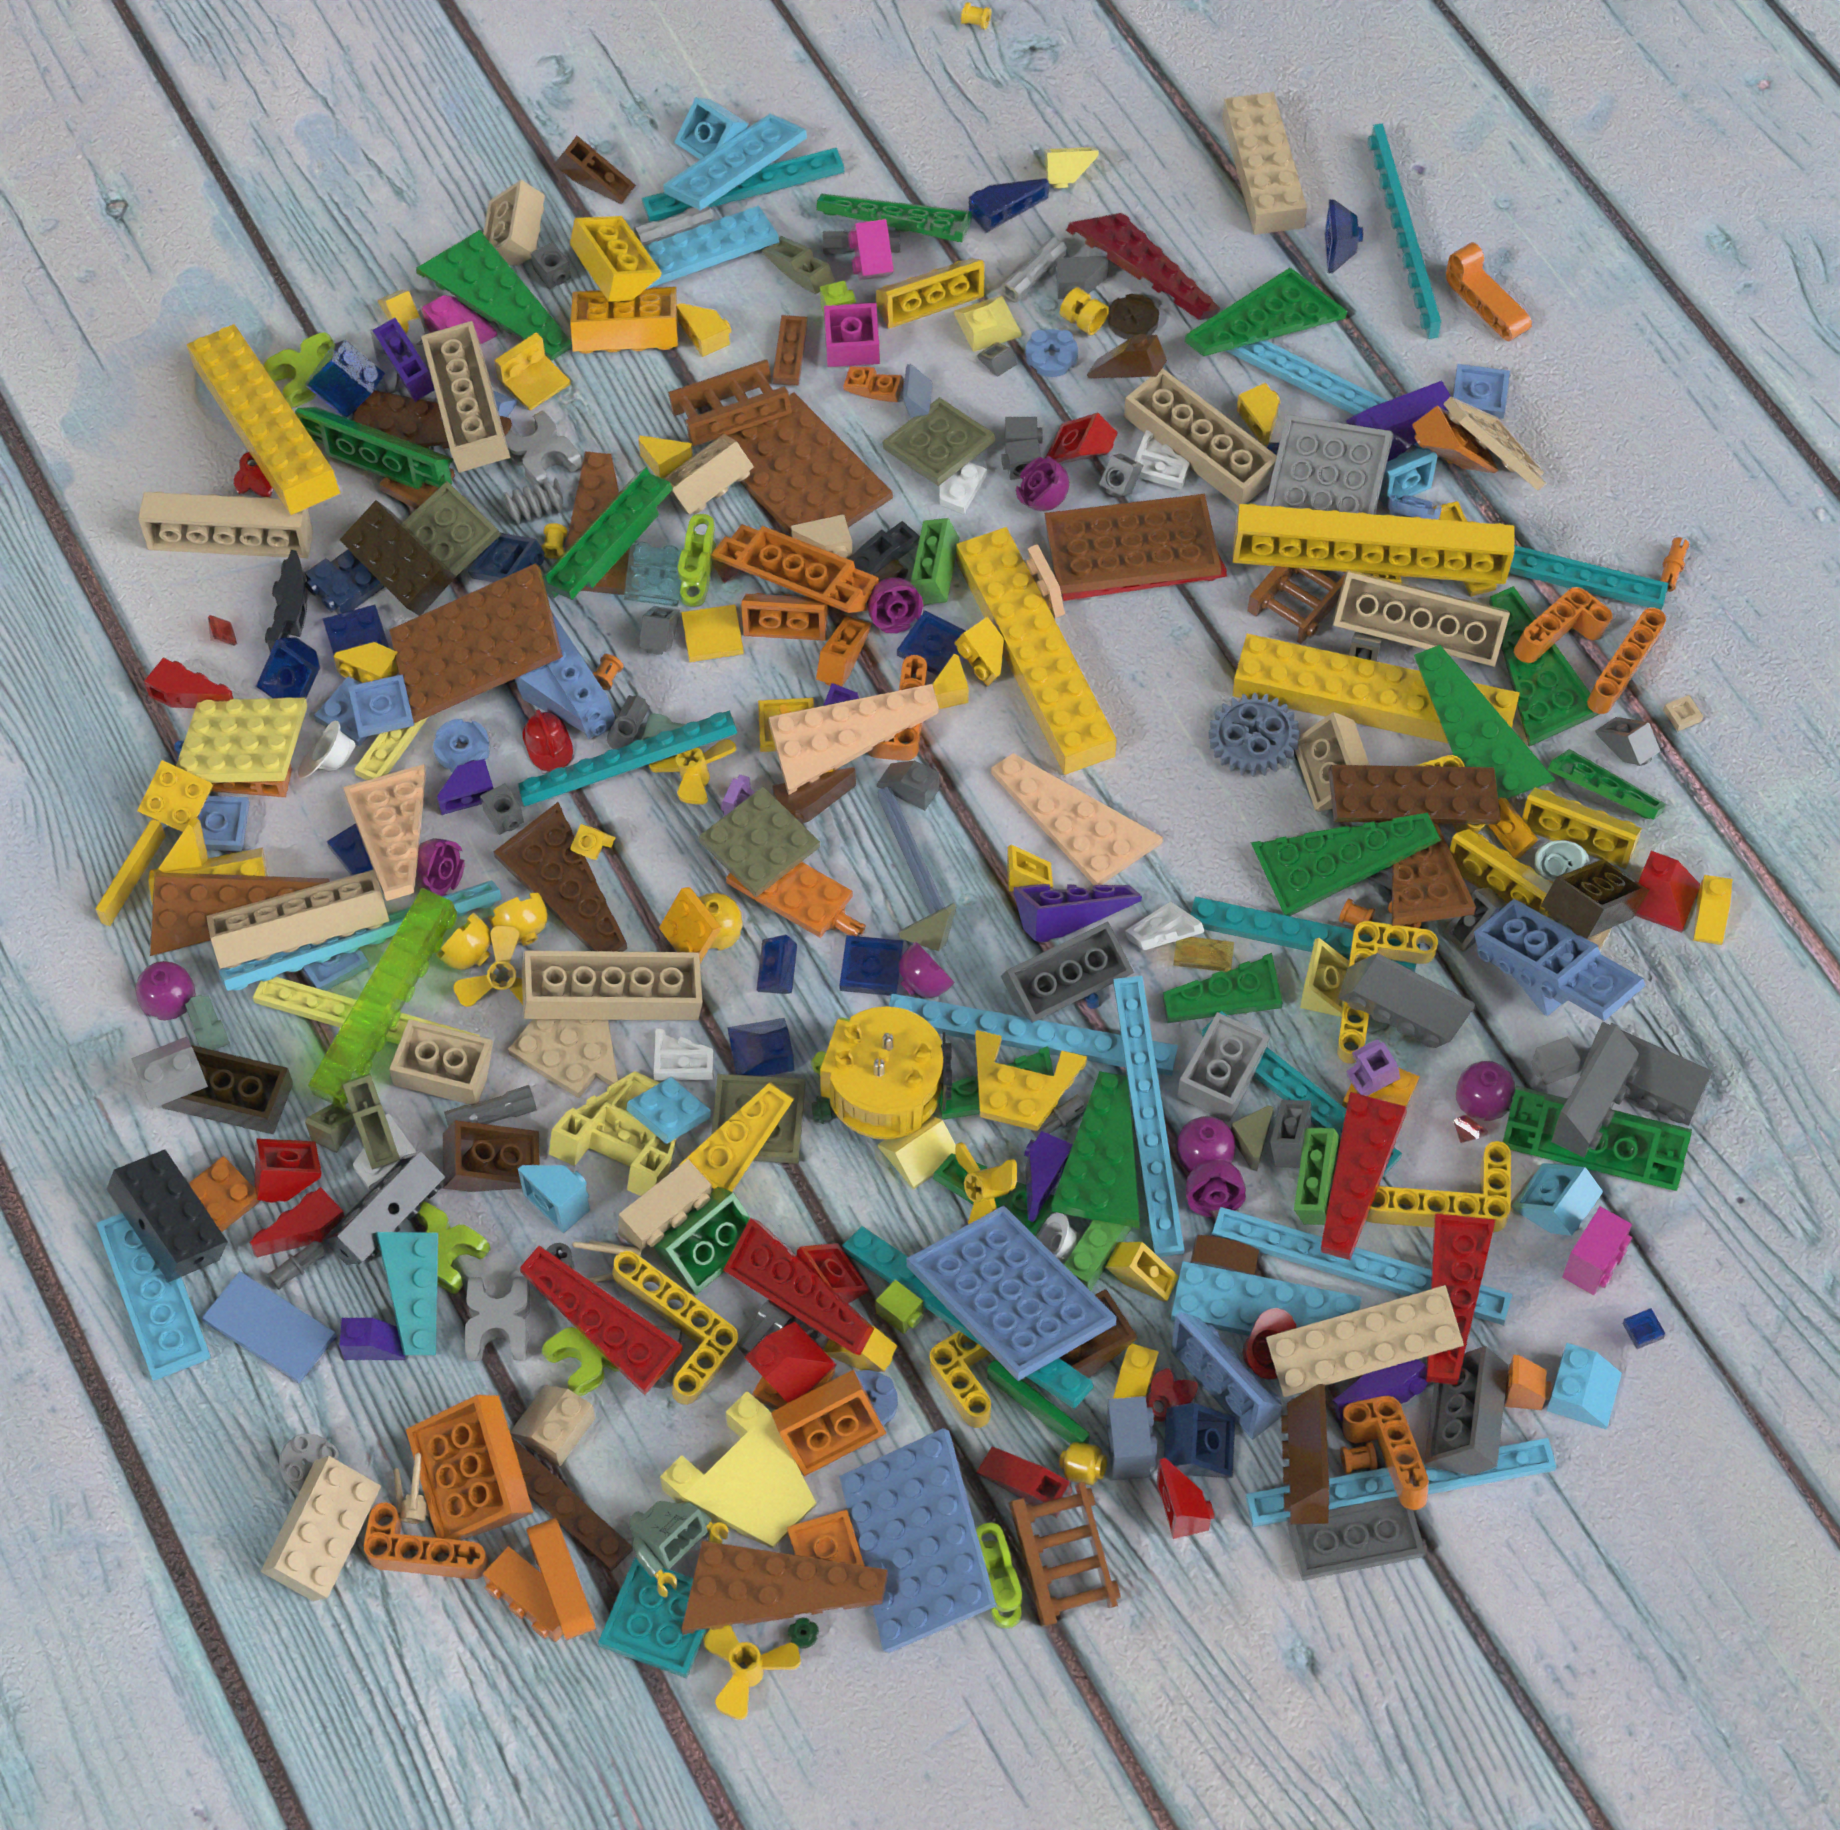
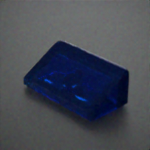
M788 935L762 940L756 989L758 992L792 993L797 943Z

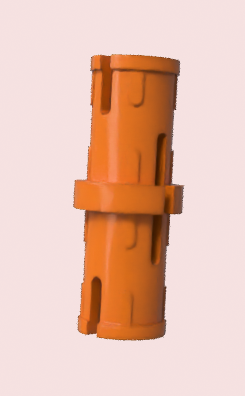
M1676 537L1672 540L1669 554L1665 557L1662 564L1664 569L1659 581L1668 583L1667 592L1675 590L1679 573L1683 571L1685 566L1684 558L1690 544L1685 539L1681 546V537Z

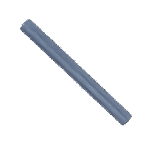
M890 787L879 789L877 792L879 802L931 915L945 907L892 789Z

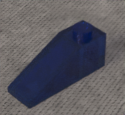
M1043 178L989 185L969 196V211H972V218L987 233L1048 199L1049 181Z

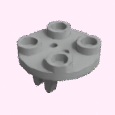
M305 1433L293 1437L284 1445L280 1454L279 1468L283 1480L292 1490L299 1493L314 1461L327 1456L338 1460L337 1448L315 1434Z

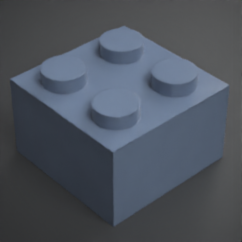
M1146 1396L1108 1399L1106 1427L1112 1480L1149 1478L1150 1468L1156 1466L1157 1442L1156 1436H1152V1426H1154L1152 1407H1147Z

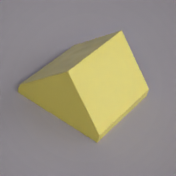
M1320 938L1315 939L1300 1008L1342 1017L1344 1001L1338 997L1349 961Z
M932 1115L923 1123L922 1128L915 1133L902 1138L885 1139L878 1144V1148L913 1190L933 1177L934 1172L951 1153L955 1154V1143L943 1120Z

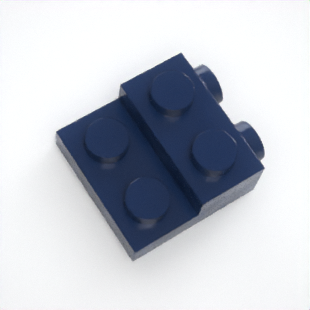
M500 532L501 535L476 558L467 572L472 579L493 583L535 563L540 567L544 562L545 552L534 538Z
M349 549L331 562L325 558L305 572L307 580L305 585L309 592L314 596L318 595L321 597L325 607L330 612L335 611L341 618L384 588V585Z

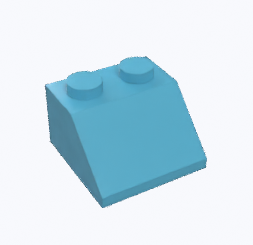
M695 97L674 143L701 160L746 130L748 123L712 99Z
M1416 449L1409 453H1402L1397 458L1388 461L1379 494V500L1386 508L1389 495H1396L1395 500H1402L1403 495L1414 496L1432 488L1437 454L1432 451Z
M1543 1163L1511 1207L1514 1211L1549 1233L1572 1236L1578 1230L1588 1212L1595 1206L1603 1191L1586 1167Z
M522 1165L518 1169L524 1196L563 1233L590 1211L589 1194L585 1187L587 1182L579 1172L574 1171L572 1173L565 1165Z
M1566 1343L1546 1411L1607 1429L1622 1373L1598 1352Z

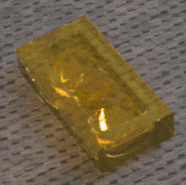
M1197 937L1178 940L1175 946L1173 966L1214 971L1223 970V972L1230 971L1234 942Z

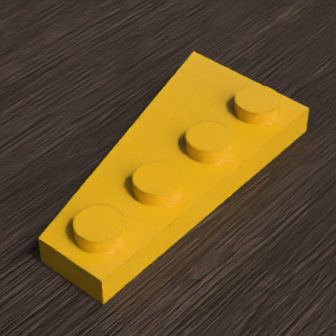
M769 1082L678 1166L689 1159L712 1185L711 1188L721 1187L733 1192L794 1098Z

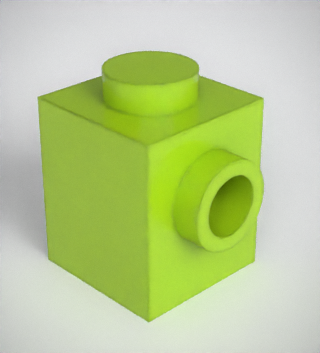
M845 280L820 286V305L823 314L824 306L856 304L854 292L852 289L848 290Z
M896 1279L875 1301L876 1313L902 1334H905L910 1327L912 1329L916 1328L924 1317L923 1300Z

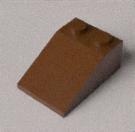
M455 1120L443 1133V1175L445 1176L443 1179V1189L467 1192L522 1189L518 1169L522 1165H540L539 1131Z
M1107 1289L1095 1294V1296L1116 1316V1325L1059 1357V1359L1087 1378H1090L1138 1339V1336Z

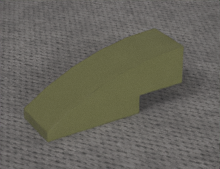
M780 236L779 243L762 248L763 254L795 283L814 294L820 292V286L832 284L835 281L829 263L815 258L809 247Z
M368 1073L342 1082L371 1169L373 1170L399 1161L400 1157L371 1074Z

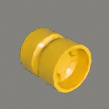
M1076 287L1063 300L1059 315L1071 324L1077 323V327L1088 335H1093L1104 324L1109 308L1098 299L1091 300L1090 294Z

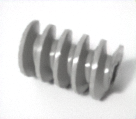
M557 478L554 479V487L549 481H544L543 490L539 484L535 483L533 485V492L527 486L523 487V495L517 489L513 490L512 498L507 492H504L510 516L514 518L517 524H520L521 515H524L528 521H531V512H534L538 518H541L542 509L548 515H551L553 506H555L559 513L562 512V504L564 502Z

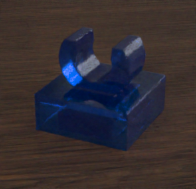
M1652 1308L1627 1317L1622 1323L1636 1349L1662 1340L1666 1335Z

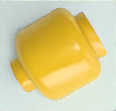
M1077 1441L1073 1442L1067 1450L1062 1451L1059 1467L1063 1469L1065 1478L1068 1481L1075 1483L1085 1482V1485H1093L1098 1479H1103L1106 1473L1107 1456L1103 1455L1102 1449L1099 1446Z

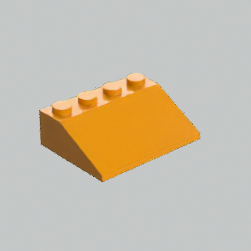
M676 287L649 288L641 292L633 300L621 302L608 301L601 290L573 291L570 320L573 352L579 351L580 353L588 354L595 350L618 352L621 349L643 351L647 348L668 350L678 347Z

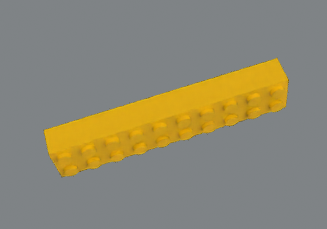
M235 324L223 327L214 333L197 338L195 341L186 344L198 375L290 515L341 494L332 467Z
M1239 504L1233 539L1232 563L1346 572L1347 569L1367 574L1506 584L1514 556V525Z
M1007 527L957 543L956 563L984 618L988 617L1004 638L1003 656L1063 774L1066 775L1114 758L1116 755L1117 739Z
M1246 634L1234 678L1233 697L1242 698V694H1245L1249 700L1252 699L1253 693H1256L1258 699L1262 700L1263 696L1268 694V702L1278 698L1279 707L1287 704L1288 709L1324 717L1335 712L1353 719L1356 724L1448 744L1420 671ZM1473 683L1512 728L1519 692Z

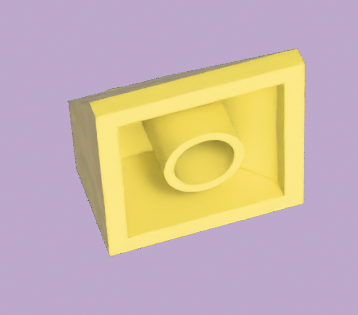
M1095 147L1044 149L1047 183L1053 184V188H1067L1068 183H1074L1099 156V150Z
M1002 295L954 310V315L973 352L988 348L996 342L1003 343L1022 337V333Z

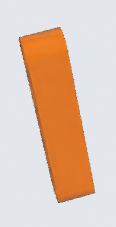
M1650 607L1642 612L1597 679L1587 700L1588 707L1593 712L1606 714L1612 709L1657 641L1666 622V616L1660 609Z

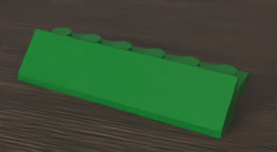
M318 407L297 408L295 411L296 416L313 441L324 444L326 455L417 490L420 489L423 483L438 488L447 481L451 485L453 484L449 466L454 459Z
M647 466L637 473L542 576L547 595L553 598L562 595L573 600L584 586L593 588L659 516L656 507L673 490L671 483L650 474Z
M1516 1086L1503 1137V1143L1510 1150L1573 1166L1586 1167L1589 1170L1673 1191L1678 1190L1692 1129L1614 1110V1116L1608 1127L1602 1125L1599 1130L1602 1133V1137L1596 1149L1589 1148L1585 1157H1582L1551 1142L1560 1112L1568 1098Z

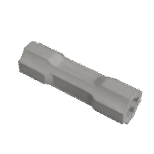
M708 206L702 210L691 207L675 216L634 227V234L641 244L645 246L674 236L677 233L713 222V216Z
M1050 237L1019 271L1014 272L1002 284V292L1005 297L1013 302H1019L1031 290L1032 285L1050 268L1056 265L1057 258H1064L1067 255V247L1063 241L1056 237Z

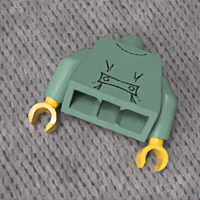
M658 1501L645 1514L639 1511L633 1513L629 1521L631 1533L634 1537L632 1546L636 1557L651 1577L655 1576L658 1580L657 1590L662 1597H667L668 1594L663 1584L669 1583L675 1590L677 1586L676 1577L672 1573H664L662 1571L663 1568L669 1570L707 1532H709L708 1542L722 1544L721 1537L726 1540L728 1536V1528L725 1524H713L710 1522L712 1518L690 1502L672 1503Z

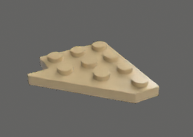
M1450 397L1444 403V406L1449 410L1448 417L1456 425L1459 426L1461 424L1473 434L1480 446L1484 449L1489 448L1502 459V463L1512 473L1517 472L1538 491L1546 484L1541 478V475L1544 473L1543 470L1496 416L1454 397Z
M533 1019L508 1049L510 1056L577 1098L581 1097L596 1077L609 1085L618 1081L608 1020Z

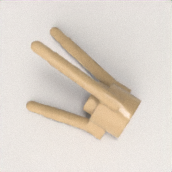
M594 1240L589 1241V1243L577 1241L572 1243V1246L576 1248L617 1255L623 1251H632L641 1257L642 1251L634 1246H621ZM629 1264L620 1266L622 1267L621 1271L624 1273L634 1271V1268ZM607 1273L587 1279L592 1283H598L614 1278L612 1273Z
M420 1453L415 1454L411 1494H407L405 1500L403 1499L400 1471L398 1468L393 1470L397 1500L396 1510L398 1515H400V1521L410 1524L424 1523L425 1517H430L427 1503L424 1502V1496L418 1495L421 1469Z

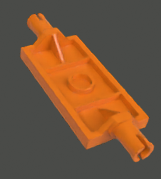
M803 862L799 863L757 897L745 888L731 873L726 877L728 885L819 938L829 929H838L857 941L860 938L858 934L862 936L865 930V924L845 914V907L853 897V891Z

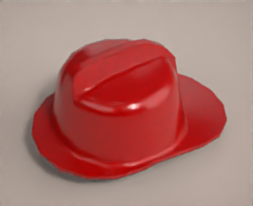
M540 709L536 710L535 715L528 720L522 732L523 741L531 761L539 769L549 772L555 768L566 767L571 761L574 752L565 724L552 713L541 712Z
M1279 1308L1264 1311L1256 1320L1250 1337L1246 1339L1243 1345L1242 1355L1244 1362L1248 1368H1251L1261 1378L1267 1380L1278 1378L1266 1337L1297 1328L1293 1317L1288 1312Z

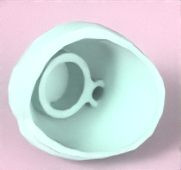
M1556 840L1547 842L1535 853L1534 867L1538 875L1554 882L1556 877L1586 866L1590 861L1586 851L1575 842Z

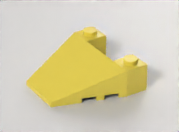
M634 1071L608 1086L607 1091L596 1097L593 1095L588 1098L586 1104L580 1108L575 1109L573 1107L568 1110L551 1131L549 1155L575 1166L590 1148L629 1166L627 1190L642 1196L669 1175L677 1138L667 1144L664 1143L626 1110L627 1102L660 1082Z
M746 1391L726 1411L727 1426L741 1439L705 1474L681 1455L660 1476L662 1490L676 1503L690 1502L712 1518L711 1522L723 1523L727 1527L737 1530V1533L774 1548L788 1534L787 1527L798 1524L816 1506V1501L794 1458L780 1436L772 1414L761 1402Z

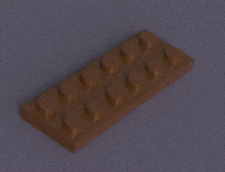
M1331 765L1328 769L1334 822L1380 823L1392 821L1393 818L1428 813L1433 823L1498 824L1501 820L1494 767Z

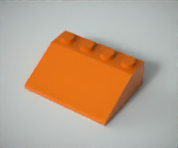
M477 1394L406 1429L414 1461L415 1454H421L420 1482L437 1538L464 1540L511 1524L534 1513L499 1395Z

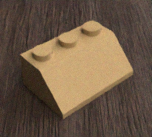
M519 180L489 201L483 233L509 265L519 266L528 259H532L531 252L537 250V240L541 230V216L544 211L545 195L523 180Z
M723 434L663 479L669 481L672 485L673 490L669 494L682 510L690 515L701 512L707 506L706 502L713 497L719 498L728 491V486L733 482H740L747 478L750 474L749 471L754 466L737 441Z
M1332 712L1302 733L1300 740H1298V749L1295 750L1314 809L1318 812L1333 809L1328 773L1331 765H1369L1354 720Z
M409 1019L389 1069L393 1085L469 1105L477 1104L487 1081L493 1041Z
M689 1159L619 1213V1236L640 1250H643L648 1245L650 1247L655 1246L662 1240L665 1231L670 1227L677 1228L687 1219V1214L694 1208L699 1210L709 1202L712 1185Z

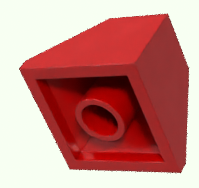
M1098 412L1062 423L1045 459L1048 456L1059 464L1106 455L1112 450L1118 432Z
M1650 851L1638 882L1649 889V892L1635 916L1682 933L1698 893L1700 883L1678 860Z
M256 1138L254 1185L257 1200L268 1203H275L277 1201L287 1202L321 1178L322 1172L316 1141Z
M838 1243L800 1246L797 1249L796 1255L848 1304L869 1291V1288Z
M796 1322L767 1335L744 1357L787 1403L809 1393L837 1366Z
M1166 1458L1159 1459L1156 1483L1172 1538L1176 1539L1209 1531L1211 1519H1214L1211 1501H1205L1203 1491Z

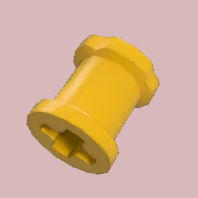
M966 2L961 13V24L971 23L979 25L981 29L986 30L991 18V8L986 7L983 9L972 6L970 2Z
M549 523L545 525L543 530L545 540L541 548L545 552L544 557L558 559L564 553L563 542L567 537L568 530L561 524Z

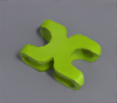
M326 332L318 333L303 340L300 353L292 349L282 350L269 357L263 366L273 381L286 378L293 379L283 388V396L292 408L313 400L317 395V387L324 390L336 389L347 383L354 373L352 365L344 358L332 361L324 360L334 351V340Z
M696 514L691 517L685 536V548L682 549L678 562V577L682 581L680 587L681 602L689 607H698L705 602L709 589L710 572L713 571L716 561L711 558L712 552L716 549V543L713 541L715 533L714 519L706 514ZM700 524L708 526L706 533L703 535L697 534L695 528ZM691 586L698 587L700 590L699 594L695 597L687 595Z
M422 1202L419 1204L421 1209L417 1213L419 1223L427 1229L426 1233H438L437 1285L450 1293L456 1294L463 1284L459 1272L451 1267L453 1260L458 1256L466 1254L477 1259H483L491 1250L490 1245L482 1235L466 1225H456L451 1228L445 1212L427 1202Z
M567 1327L547 1340L542 1348V1354L551 1363H557L566 1358H576L582 1362L581 1367L568 1380V1389L580 1397L603 1383L605 1367L614 1372L619 1371L574 1327Z
M984 1523L976 1529L996 1603V1606L991 1608L990 1612L994 1623L998 1627L1012 1628L1021 1620L1022 1590L1016 1571L1012 1567L1009 1549L1002 1529L995 1523ZM986 1533L996 1536L997 1541L989 1540L982 1542L981 1539ZM998 1610L1001 1612L1014 1610V1614L1010 1618H1004L999 1614Z

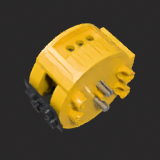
M889 1006L874 1007L851 1016L849 1022L837 1019L820 1069L821 1096L830 1098V1105L837 1117L847 1127L861 1135L875 1139H896L911 1135L920 1130L923 1123L934 1113L940 1101L941 1092L942 1111L946 1110V1100H952L951 1043H946L945 1032H942L941 1040L937 1031L928 1021L918 1014L903 1008Z

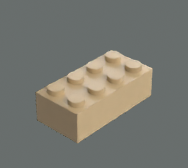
M331 1456L315 1460L260 1572L311 1601L328 1598L381 1485Z

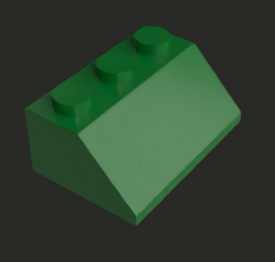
M717 1187L711 1192L710 1200L705 1206L699 1210L694 1208L687 1214V1219L677 1228L670 1227L663 1233L664 1237L653 1246L665 1265L695 1295L725 1272L723 1270L750 1219L735 1193L721 1187Z

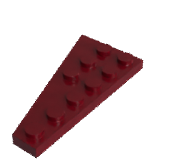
M1116 213L1069 222L1066 228L1068 233L1071 235L1078 233L1086 239V245L1092 249L1097 247L1105 251L1107 259L1138 280L1144 277L1153 283L1152 289L1156 292H1164L1174 297V304L1198 320L1212 318L1218 314L1220 307L1213 301L1212 297L1205 294L1196 285V282L1180 269L1178 264L1171 261L1160 247L1156 246L1147 238V235L1142 230H1139L1130 221L1127 215Z

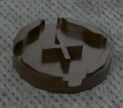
M1127 294L1126 297L1121 299L1119 297L1111 303L1107 322L1115 335L1128 340L1139 334L1152 335L1158 327L1160 313L1150 298L1139 294Z

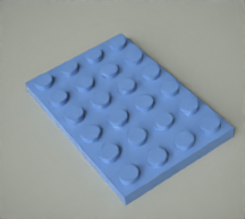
M1004 1205L907 1258L909 1270L1017 1381L1116 1325V1316Z
M942 1428L839 1476L850 1521L864 1565L888 1571L883 1603L872 1605L883 1651L891 1653L996 1606L948 1430Z

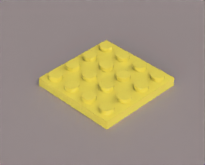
M288 697L232 699L223 702L205 700L197 702L176 767L211 783L285 781L307 710L306 699Z

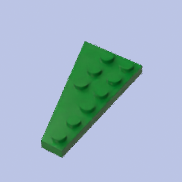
M822 193L817 199L816 207L817 211H822L825 215H839L866 222L886 219L887 226L893 227L897 231H911L960 243L963 242L972 222V211Z
M481 230L476 231L416 268L418 275L423 278L427 277L441 290H447L458 297V301L487 320L495 321L507 333H513L522 340L537 333L543 339L545 356L552 361L573 348L569 337Z
M1289 267L1187 333L1184 342L1204 357L1346 318L1347 310Z
M1512 586L1490 596V606L1508 610L1510 613L1501 648L1513 691L1519 692L1517 706L1528 746L1537 744L1600 715L1588 707L1589 690L1556 644L1552 645L1532 663L1523 662L1515 656L1514 648L1526 627L1537 619L1516 588Z
M1441 645L1414 655L1452 754L1460 758L1465 767H1494L1498 799L1501 797L1508 800L1529 792L1535 787L1539 788L1556 781Z
M1422 813L1393 818L1392 821L1364 823L1362 826L1350 828L1345 826L1304 833L1302 836L1291 838L1285 836L1275 838L1276 840L1255 841L1250 843L1284 915L1292 916L1441 841V838L1429 814Z
M1099 1071L1052 1202V1212L1140 1228L1127 1076Z

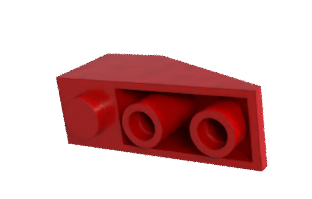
M164 657L144 680L149 697L171 708L195 709L197 702L205 700L223 702L234 699L232 691L226 685H218L210 681L202 673H194L186 669L180 662H172Z
M320 1187L315 1192L307 1193L293 1209L286 1210L280 1214L277 1221L267 1229L264 1228L258 1231L249 1243L257 1258L308 1246L314 1241L321 1243L323 1242L322 1239L345 1215L336 1202Z
M994 1446L990 1448L976 1471L980 1476L1019 1498H1024L1025 1501L1032 1505L1064 1498L1072 1494L1070 1481L1043 1466ZM1060 1512L1053 1513L1050 1515L1057 1518Z

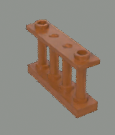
M767 359L668 392L672 414L676 416L686 413L689 418L685 422L689 441L693 447L717 439L723 434L729 435L791 414L792 410L789 393L785 386L775 390L770 386L772 379ZM760 388L763 393L748 398L745 392ZM735 396L738 401L727 406H723L721 400ZM709 404L713 409L701 415L696 411L697 408Z
M1275 566L1249 596L1247 611L1257 617L1263 609L1272 610L1299 627L1297 642L1302 644L1307 637L1312 638L1319 628V623L1338 603L1345 574L1338 582H1335L1315 569ZM1294 573H1301L1329 590V593L1321 601L1290 582V578ZM1278 591H1286L1314 610L1307 618H1304L1276 601L1274 596Z
M1085 1482L1075 1485L1077 1492L1075 1495L1031 1506L1030 1503L1025 1504L1024 1498L1009 1502L1041 1626L1057 1623L1056 1616L1060 1615V1611L1106 1599L1108 1608L1118 1606L1117 1599L1121 1598L1117 1581H1111L1092 1511V1506L1096 1505L1091 1487L1086 1488ZM1081 1507L1085 1525L1042 1537L1039 1534H1033L1031 1523L1035 1522V1518ZM1089 1537L1094 1556L1050 1568L1047 1565L1042 1566L1039 1554L1043 1553V1549ZM1098 1569L1102 1587L1056 1599L1055 1596L1050 1597L1047 1585L1052 1584L1051 1580Z

